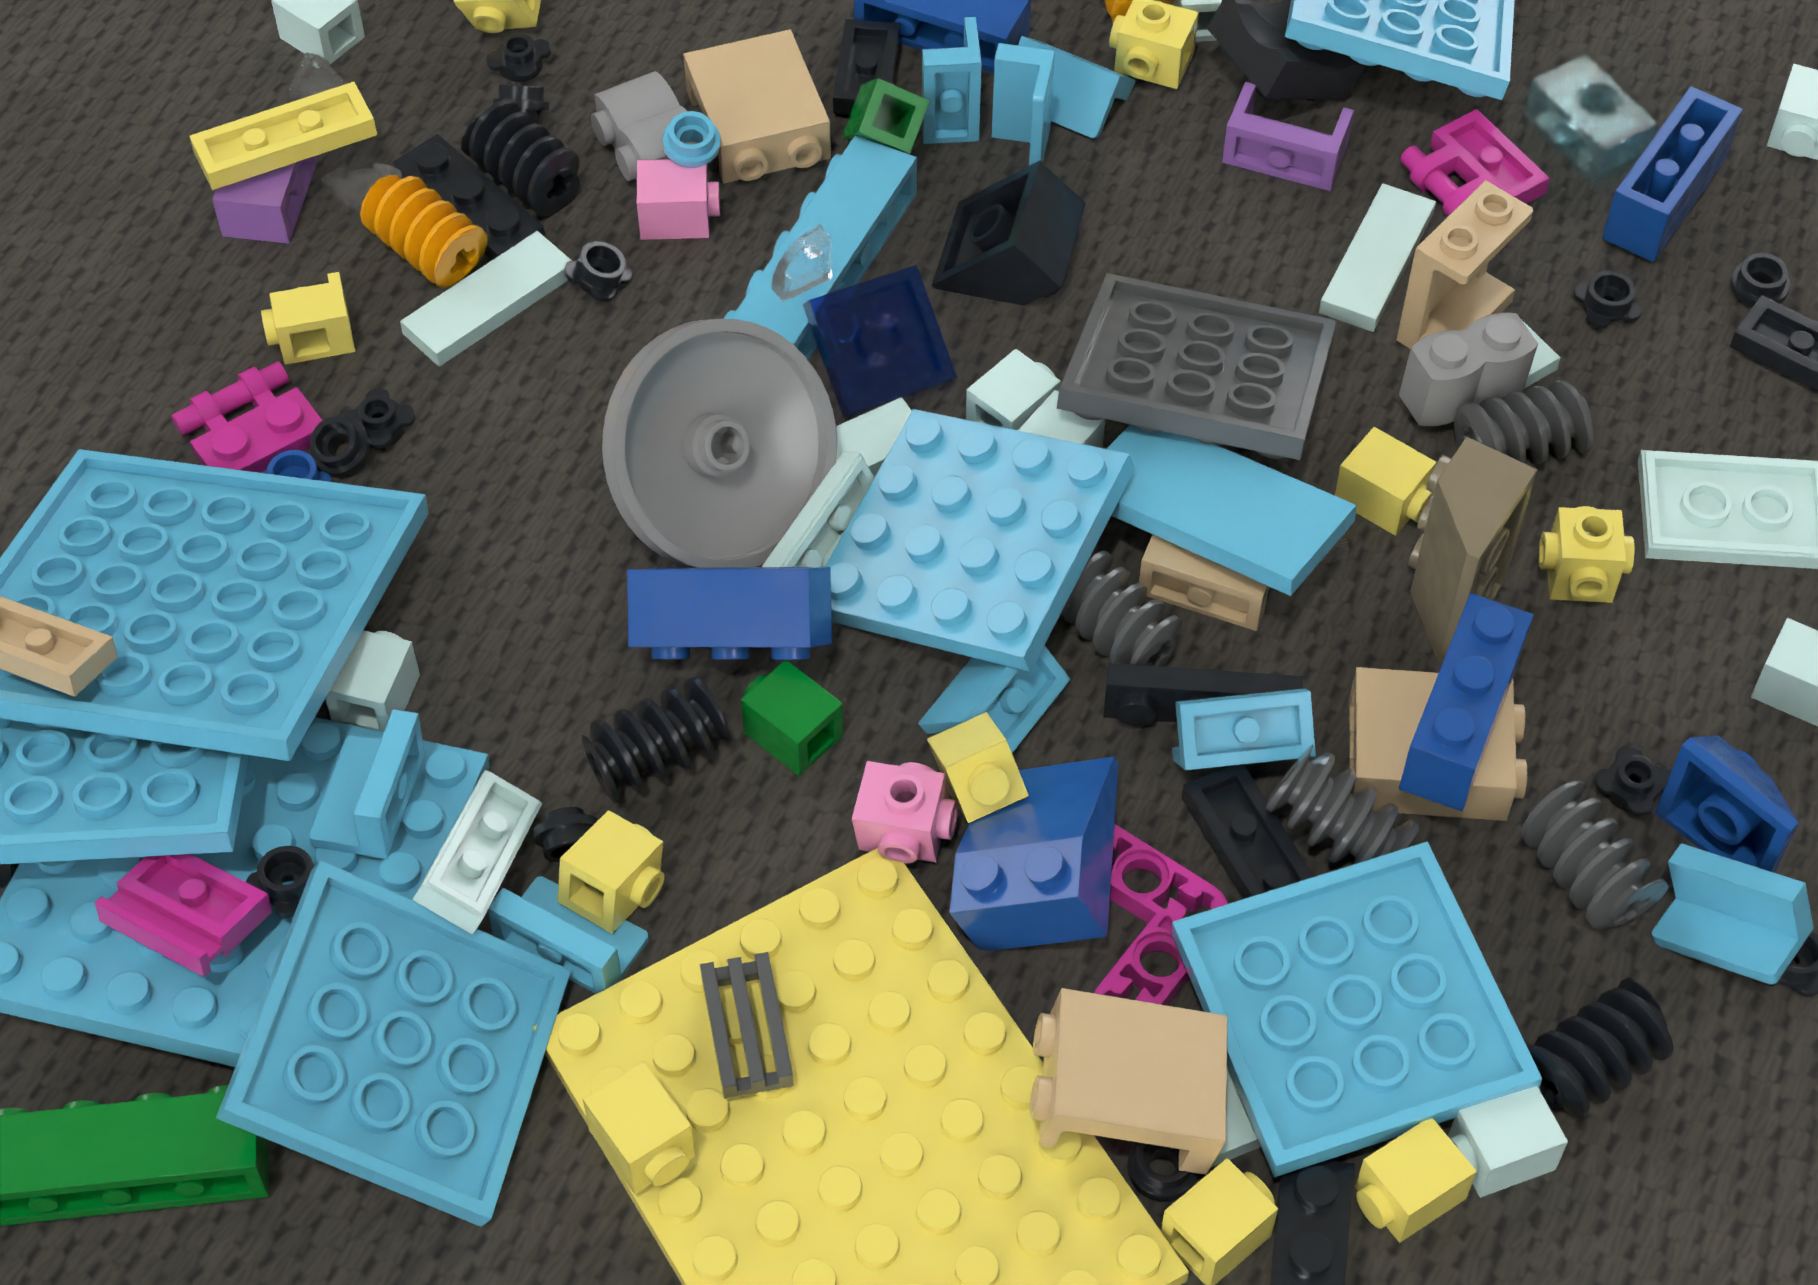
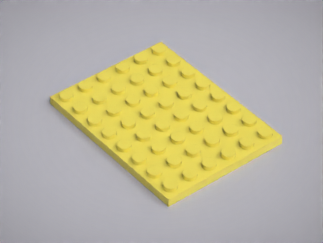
M878 848L564 1010L556 1016L545 1055L587 1125L583 1098L643 1061L691 1124L695 1157L689 1160L685 1170L672 1181L661 1186L651 1184L636 1195L605 1154L682 1285H1181L1188 1279V1269L1094 1135L1064 1131L1060 1134L1054 1148L1039 1145L1040 1120L1031 1119L1029 1109L1034 1080L1037 1075L1043 1076L1042 1060L1039 1056L1034 1055L1031 1044L903 862L884 858L878 852ZM768 952L794 1086L724 1099L700 964L714 962V967L719 968L728 966L727 959L741 957L742 963L755 961V954ZM758 980L747 981L746 986L763 1073L775 1072L776 1068ZM732 985L719 986L735 1078L748 1077Z

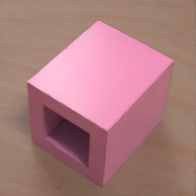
M670 159L637 160V211L640 240L709 238V217L720 216L719 182H708L707 164L700 167H684Z

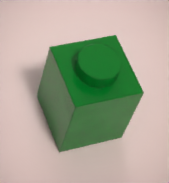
M879 78L862 84L842 138L852 141L856 135L910 154L930 100Z
M784 660L769 675L762 674L755 678L749 684L741 699L743 733L799 777L844 736L843 703L787 660Z

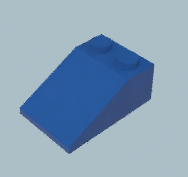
M1114 756L1019 770L1029 796L969 823L955 854L950 914L978 950L994 951L1107 937L1119 765Z

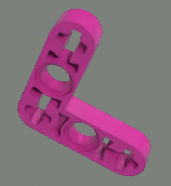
M1115 824L1112 862H1114L1117 852L1122 854L1117 857L1112 868L1110 900L1148 924L1099 984L1094 993L1127 999L1131 995L1132 984H1134L1141 991L1135 1000L1169 1006L1190 979L1171 935L1172 922L1185 918L1187 910L1194 912L1200 906L1211 910L1227 905L1228 902L1224 894L1214 885ZM1145 869L1158 877L1160 885L1152 892L1137 893L1125 885L1123 877L1129 871ZM1173 886L1177 887L1176 900L1170 897L1167 908H1162L1161 906L1166 903L1170 895L1171 888ZM1163 951L1175 958L1179 967L1172 975L1156 977L1145 971L1140 961L1147 953Z

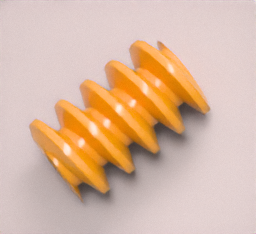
M387 175L379 178L368 190L362 202L360 211L362 224L437 286L447 288L459 283L478 264L484 255L488 243L486 232L478 225H472V221L465 214L457 213V209L449 201H443L442 197L434 189L427 188V185L419 177L408 176L401 179L398 175Z

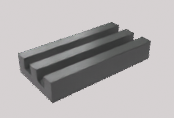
M768 952L755 954V961L742 963L741 957L727 959L728 966L719 968L714 967V962L700 964L724 1099L794 1086ZM758 980L776 1068L775 1072L763 1073L746 986L747 981ZM730 984L732 985L749 1074L748 1077L737 1079L735 1078L718 988L719 986Z

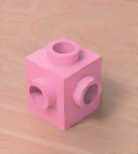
M867 761L852 816L859 850L870 852L878 848V852L884 858L903 863H913L917 859L936 862L942 839L951 840L954 835L958 816V801L949 799L945 773L936 772L926 765L914 762L903 763L897 766Z

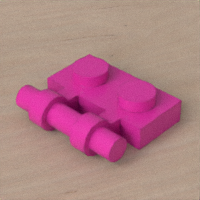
M1477 109L1433 131L1430 148L1434 151L1433 153L1426 156L1417 146L1413 145L1407 148L1400 157V162L1411 172L1410 180L1422 192L1429 190L1443 203L1442 211L1447 216L1458 208L1485 180L1525 204L1546 194L1550 180L1533 161ZM1455 171L1467 184L1458 187L1447 175Z
M279 361L261 370L252 367L238 374L237 382L212 395L208 391H204L189 399L190 406L171 415L172 422L181 436L202 426L207 431V433L190 441L193 453L201 465L258 473L267 470L270 461L284 451H305L309 449L311 434L315 427L323 421L297 387L278 397L273 395L271 391L289 383V377ZM249 402L255 407L229 422L223 417Z

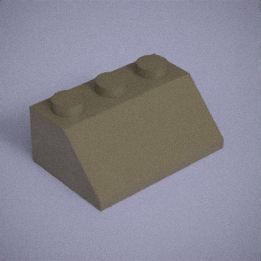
M1469 437L1465 438L1452 458L1443 455L1438 460L1429 477L1426 490L1434 493V495L1431 496L1419 518L1417 528L1424 531V533L1417 541L1408 562V566L1416 569L1410 592L1436 659L1441 665L1470 593L1494 600L1505 583L1537 473V469Z

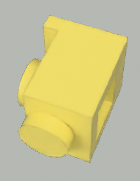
M339 272L327 274L329 283L269 293L272 309L261 310L264 331L268 346L280 345L285 365L355 352L348 308Z

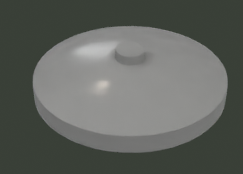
M739 319L693 321L669 329L657 336L637 353L623 371L613 390L605 415L602 440L603 464L612 498L621 516L635 535L650 549L676 564L689 568L757 567L765 563L830 469L836 464L837 434L833 409L827 391L814 367L804 354L780 334L759 324Z

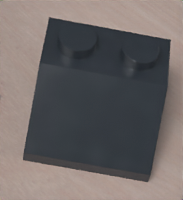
M1040 160L959 201L932 286L938 290L1022 306L1041 297L1052 296L1066 281V270L1073 246L1079 237V225L1086 203Z

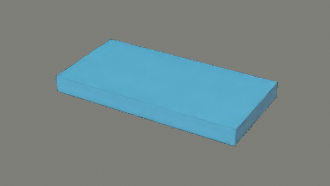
M1130 424L1107 448L1130 454L1135 467L1111 516L1289 596L1296 591L1355 522L1356 504L1216 444L1201 442L1197 438L1164 431L1159 433L1145 432Z

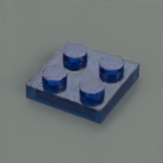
M917 265L810 299L803 304L843 418L957 378Z

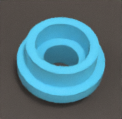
M695 111L683 112L675 116L665 128L663 133V149L667 157L680 166L700 167L708 164L717 156L720 150V133L706 115ZM695 141L698 144H686V142Z

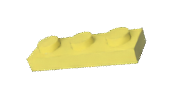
M351 82L190 135L189 137L194 154L211 189L215 190L376 136L377 131L374 118L355 82Z

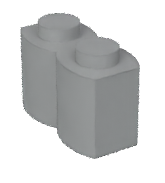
M651 72L594 94L597 112L591 114L592 127L596 137L603 146L612 144L615 148L617 164L627 181L633 179L637 181V160L669 159L663 149L664 130L675 116L687 112V110L679 105L672 89L658 72ZM695 141L686 142V144H698Z
M1517 313L1491 314L1474 321L1464 331L1446 330L1430 334L1412 346L1399 396L1418 425L1439 426L1454 421L1457 409L1464 403L1472 402L1480 405L1488 397H1499L1502 399L1509 392H1523L1538 342Z

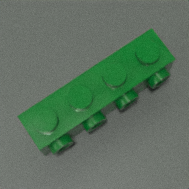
M228 1085L211 1088L205 1094L177 1097L165 1093H147L138 1096L134 1101L100 1104L95 1101L80 1100L67 1103L62 1109L35 1112L19 1108L0 1109V1226L269 1197V1140L216 1119Z

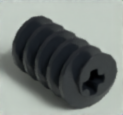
M502 100L494 103L467 127L462 137L461 150L471 157L477 165L486 169L495 180L500 181L508 191L515 193L538 216L551 217L573 202L579 189V178L577 177L580 167L579 156L572 149L565 148V145L558 137L550 136V133L543 125L535 124V120L531 115L521 112V109L515 102Z
M692 677L684 683V696L674 688H667L661 693L660 706L652 699L645 698L637 704V718L629 710L622 708L614 714V730L604 720L597 719L590 725V740L582 735V743L591 769L603 791L614 803L620 801V780L625 778L637 792H641L644 790V769L649 768L663 782L668 779L666 759L673 757L687 771L692 767L691 748L696 746L708 760L715 758L713 738L719 736L725 743H730L729 732L721 710L708 686L699 678Z
M1631 977L1621 980L1618 988H1612L1602 993L1597 1002L1581 1007L1576 1016H1571L1559 1022L1555 1031L1551 1030L1540 1035L1534 1045L1527 1046L1542 1077L1539 1090L1550 1110L1561 1107L1567 1114L1576 1119L1588 1114L1590 1109L1588 1099L1597 1104L1606 1102L1611 1095L1610 1086L1616 1089L1626 1088L1632 1080L1631 1071L1638 1075L1646 1074L1652 1068V1057L1659 1061L1666 1060L1672 1056L1674 1050L1672 1037L1667 1030V1023L1660 1005L1641 983Z

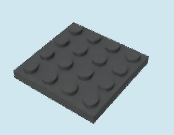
M1106 273L1059 387L1056 409L1074 412L1084 419H1108L1135 425L1138 429L1145 432L1159 433L1164 431L1197 438L1199 441L1207 444H1216L1218 446L1225 444L1254 450L1267 458L1280 459L1287 457L1300 460L1332 345L1337 320Z

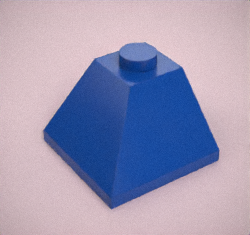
M1718 735L1690 737L1682 744L1655 811L1656 815L1697 848L1773 873L1776 872L1799 824L1772 778L1759 768L1750 755L1736 750Z

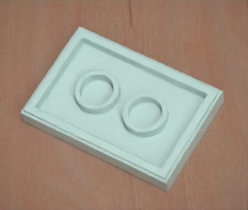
M1641 450L1638 458L1645 558L1818 569V461Z

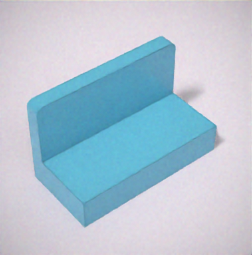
M964 17L963 47L922 49V97L930 100L922 120L923 144L979 141L981 55L976 17Z
M1021 36L1018 46L1055 51L1051 122L1090 138H1097L1101 135L1114 99L1127 100L1136 81L1039 40Z
M998 43L994 61L992 137L1029 142V166L1039 160L1043 162L1051 127L1055 51Z
M1045 645L1031 672L971 658L918 724L927 734L941 733L987 712L1006 738L1009 748L1013 753L1071 679Z
M1307 689L1175 702L1179 747H1173L1172 754L1173 761L1184 770L1298 759L1312 744L1313 748L1309 757H1316L1311 691Z
M392 709L382 739L356 735L346 737L309 832L310 843L313 847L384 859L388 858L425 756L418 713Z
M1681 843L1668 861L1676 898L1652 930L1653 941L1662 948L1767 984L1777 983L1814 929L1806 883Z
M543 876L535 878L522 897L502 888L491 902L488 914L494 937L571 970L568 979L595 994L620 982L649 941L646 930L627 920L611 934L557 902L558 884Z

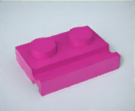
M192 854L146 856L116 883L117 892L109 899L101 896L95 902L100 922L203 977L211 971L210 963L219 954L226 957L272 913L268 893Z

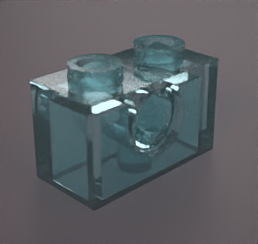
M1586 54L1532 79L1523 116L1592 186H1596L1632 168L1652 141L1657 123L1650 117L1649 113L1635 103L1614 82L1613 78L1608 73L1603 72Z

